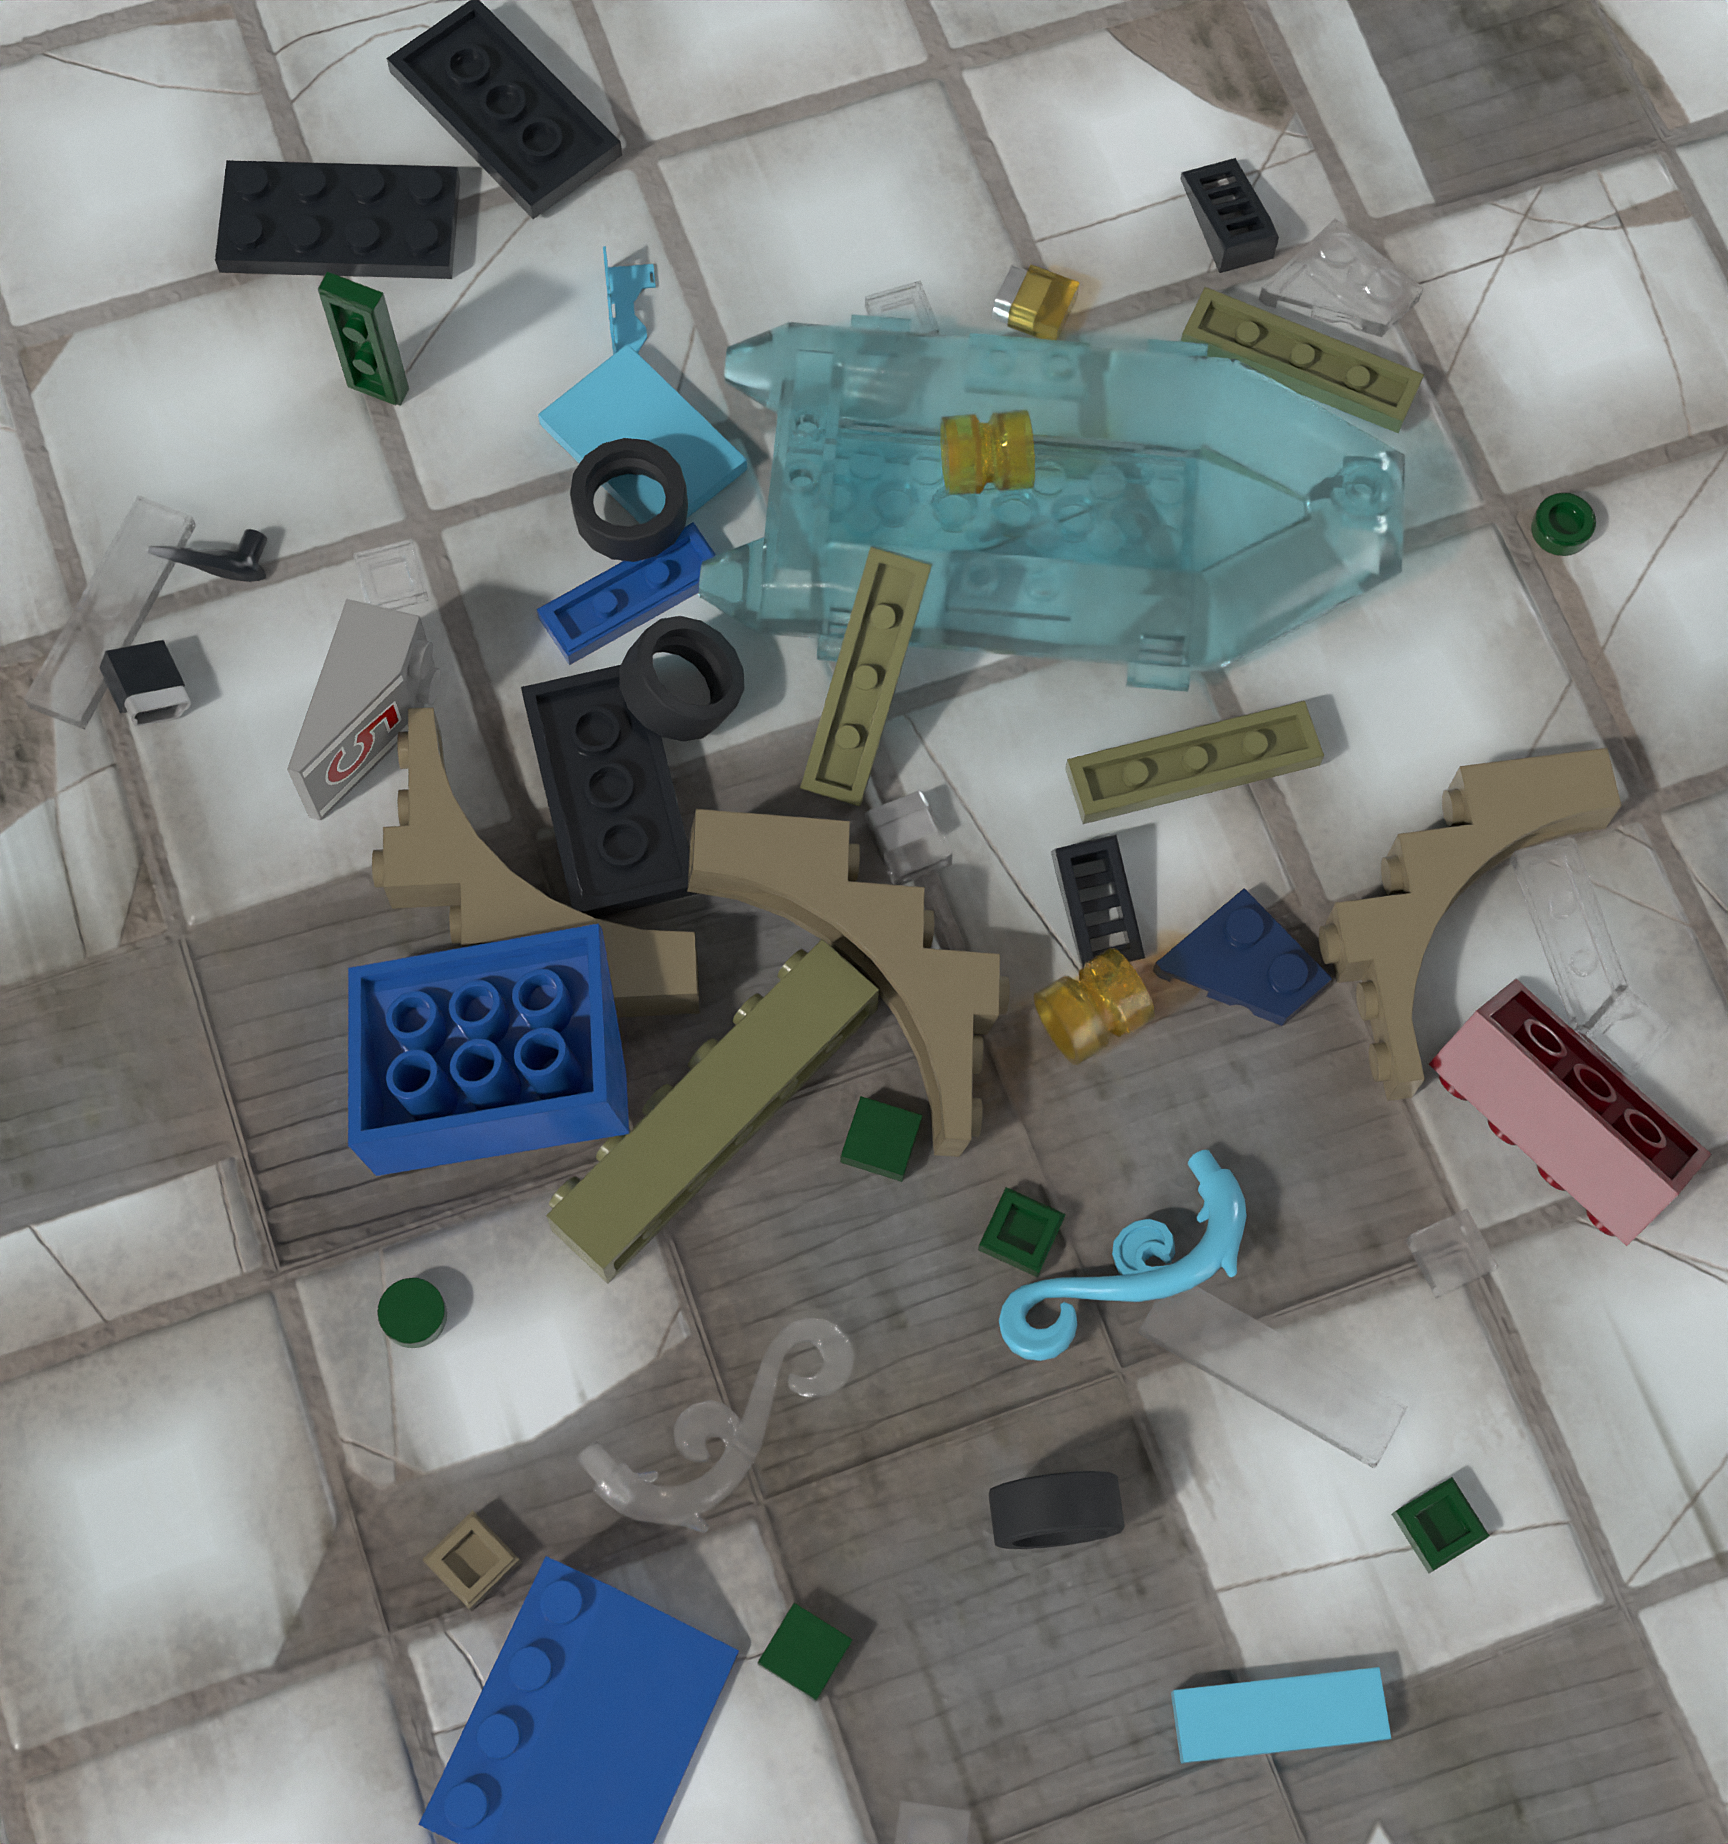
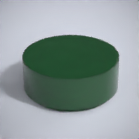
M1556 493L1545 498L1538 506L1531 522V532L1536 543L1546 552L1557 556H1569L1580 552L1589 542L1596 527V517L1591 506L1581 497L1571 493Z
M405 1278L393 1283L381 1296L377 1310L378 1321L382 1330L395 1344L405 1348H419L432 1343L442 1333L447 1321V1306L442 1295L433 1284L420 1278Z

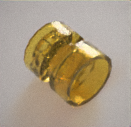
M1027 409L993 412L987 423H982L976 414L941 417L940 448L943 479L947 496L981 494L986 483H992L998 492L1034 488L1035 451L1032 425Z
M1109 948L1087 961L1084 968L1079 970V981L1064 975L1035 992L1033 996L1036 1011L1048 1035L1059 1051L1073 1065H1079L1106 1049L1109 1045V1032L1118 1037L1124 1034H1131L1153 1021L1155 1017L1152 1000L1140 976L1124 955L1115 948Z

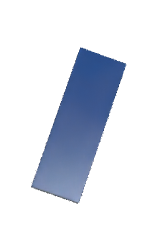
M692 522L684 527L672 546L656 557L636 562H620L538 608V618L568 664L571 665L726 578L725 567L695 523Z

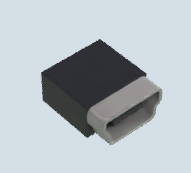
M164 640L105 651L99 669L120 714L128 712L135 727L177 719L182 715L183 711L190 707L191 701L185 691L184 681Z

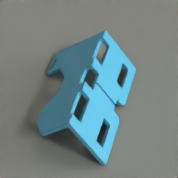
M604 246L603 254L613 355L626 344L639 353L647 339V330L635 315L634 302L642 289L656 288L654 265L608 267L606 246ZM652 273L654 283H651L650 274ZM612 304H615L616 318H613Z

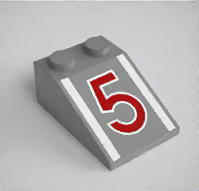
M346 599L287 768L309 818L322 820L397 745L398 732L408 731L409 708H423L424 704L432 705L434 703L440 686L441 671L439 668H435L432 658L433 645L432 642L427 641L420 616Z

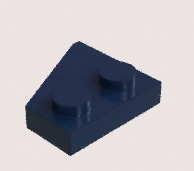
M1245 888L1161 957L1153 968V972L1163 980L1170 982L1173 977L1208 991L1206 997L1229 1006H1244L1253 1015L1280 1026L1287 1023L1323 992L1332 980L1320 965Z

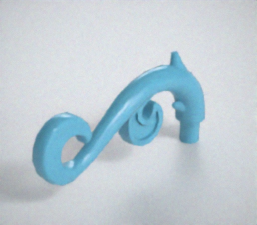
M1209 1150L1198 1151L1189 1159L1188 1166L1200 1182L1198 1192L1204 1200V1205L1196 1218L1199 1223L1207 1219L1209 1221L1206 1232L1200 1242L1189 1254L1175 1263L1155 1267L1146 1266V1260L1152 1256L1161 1258L1165 1264L1172 1263L1175 1255V1241L1172 1233L1164 1223L1152 1219L1139 1220L1122 1229L1113 1242L1112 1256L1120 1275L1047 1279L1023 1285L1012 1292L1002 1305L999 1317L1002 1338L1010 1350L1024 1359L1043 1361L1055 1358L1068 1349L1075 1337L1078 1325L1077 1314L1073 1305L1065 1302L1061 1303L1059 1318L1055 1324L1048 1328L1036 1329L1031 1327L1026 1321L1025 1317L1028 1311L1045 1298L1142 1302L1167 1298L1190 1290L1211 1278L1221 1267L1224 1268L1229 1277L1235 1276L1237 1274V1255L1247 1214L1245 1198L1233 1173L1229 1169H1221Z

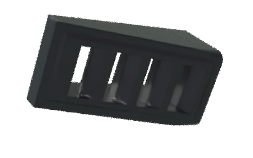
M1236 158L1181 172L1180 180L1219 273L1274 258L1279 236L1269 214ZM1226 178L1229 183L1206 190L1203 187L1204 184ZM1232 194L1235 197L1234 200L1215 205L1211 201ZM1236 211H1241L1242 214L1240 216L1222 220V218L1220 217L1222 215L1233 213ZM1243 227L1248 228L1247 232L1232 236L1229 232Z
M1117 835L1052 850L1051 856L1082 973L1144 959L1145 954ZM1103 859L1106 871L1075 878L1072 866ZM1110 883L1113 895L1084 902L1080 901L1078 890ZM1116 907L1119 916L1118 920L1086 927L1085 914ZM1123 932L1126 944L1092 951L1090 939Z

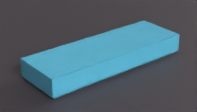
M1380 1667L1179 1689L1171 1692L1181 1764L1391 1739Z

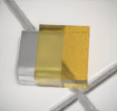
M1032 264L1028 271L1011 265L995 299L991 318L1007 324V327L1056 345L1077 300L1080 282Z

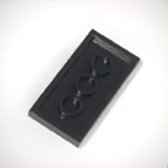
M469 0L386 58L389 72L532 219L538 217L622 156L621 141L480 0Z
M226 160L215 262L219 273L325 276L326 272H330L338 276L452 279L460 190L458 167Z
M621 665L521 687L573 909L593 918L699 894L687 891L690 850L662 738L643 726L628 709L620 690L619 668Z

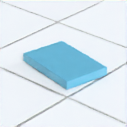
M628 344L538 414L540 425L578 463L581 462L586 454L602 443L622 438L648 440L666 449L682 469L687 487V518L747 470V459ZM626 474L614 477L602 485L640 524L647 523L660 514L664 508L666 496L662 485L647 476Z

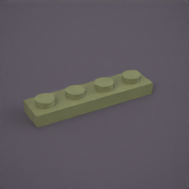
M1204 287L1185 326L1180 341V346L1395 433H1399L1424 376L1420 372L1207 287Z
M875 545L870 547L800 786L801 789L856 806L862 804L933 563Z
M1301 701L1067 759L1065 770L1082 823L1087 824L1320 766L1324 753L1306 702Z

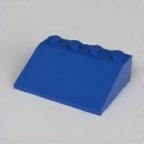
M599 923L348 968V1146L376 1176L629 1134L626 1069L603 929Z
M545 1556L418 1825L457 1844H654L739 1654V1650L604 1582Z

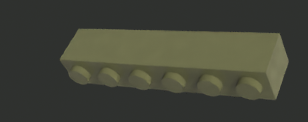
M823 939L808 953L804 949L795 952L780 969L777 975L780 981L764 997L759 993L750 997L735 1014L733 1022L736 1025L719 1042L711 1038L695 1052L688 1063V1068L691 1071L674 1088L670 1084H665L649 1098L642 1109L645 1117L629 1134L610 1137L596 1155L599 1163L582 1180L577 1176L567 1180L552 1196L549 1202L552 1210L546 1215L552 1232L607 1284L878 1010L879 989Z

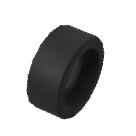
M622 438L602 443L583 457L573 473L570 498L578 532L592 550L612 560L636 562L656 557L675 543L686 525L688 497L681 466L666 449L648 440ZM626 474L644 475L662 485L666 496L665 505L661 513L647 523L631 527L613 525L596 514L593 501L598 488L614 477Z
M684 616L662 618L645 629L629 648L619 668L620 690L628 709L643 726L661 737L683 742L702 739L719 727L737 707L744 692V669L735 648L721 632L701 620ZM661 652L679 655L692 663L706 680L710 690V703L704 706L685 703L672 695L658 679L653 667V655Z
M1076 1471L1045 1474L1002 1483L991 1488L989 1491L995 1546L1000 1548L1034 1549L1085 1543L1121 1533L1125 1527L1118 1476L1110 1472Z

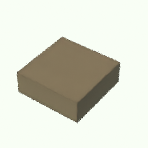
M473 1510L422 1559L471 1612L522 1563Z

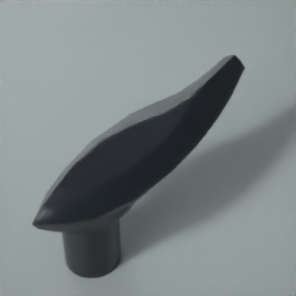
M246 529L236 552L223 549L197 550L176 546H149L148 553L197 568L221 578L254 582L266 578V573L258 562L268 539L257 530Z

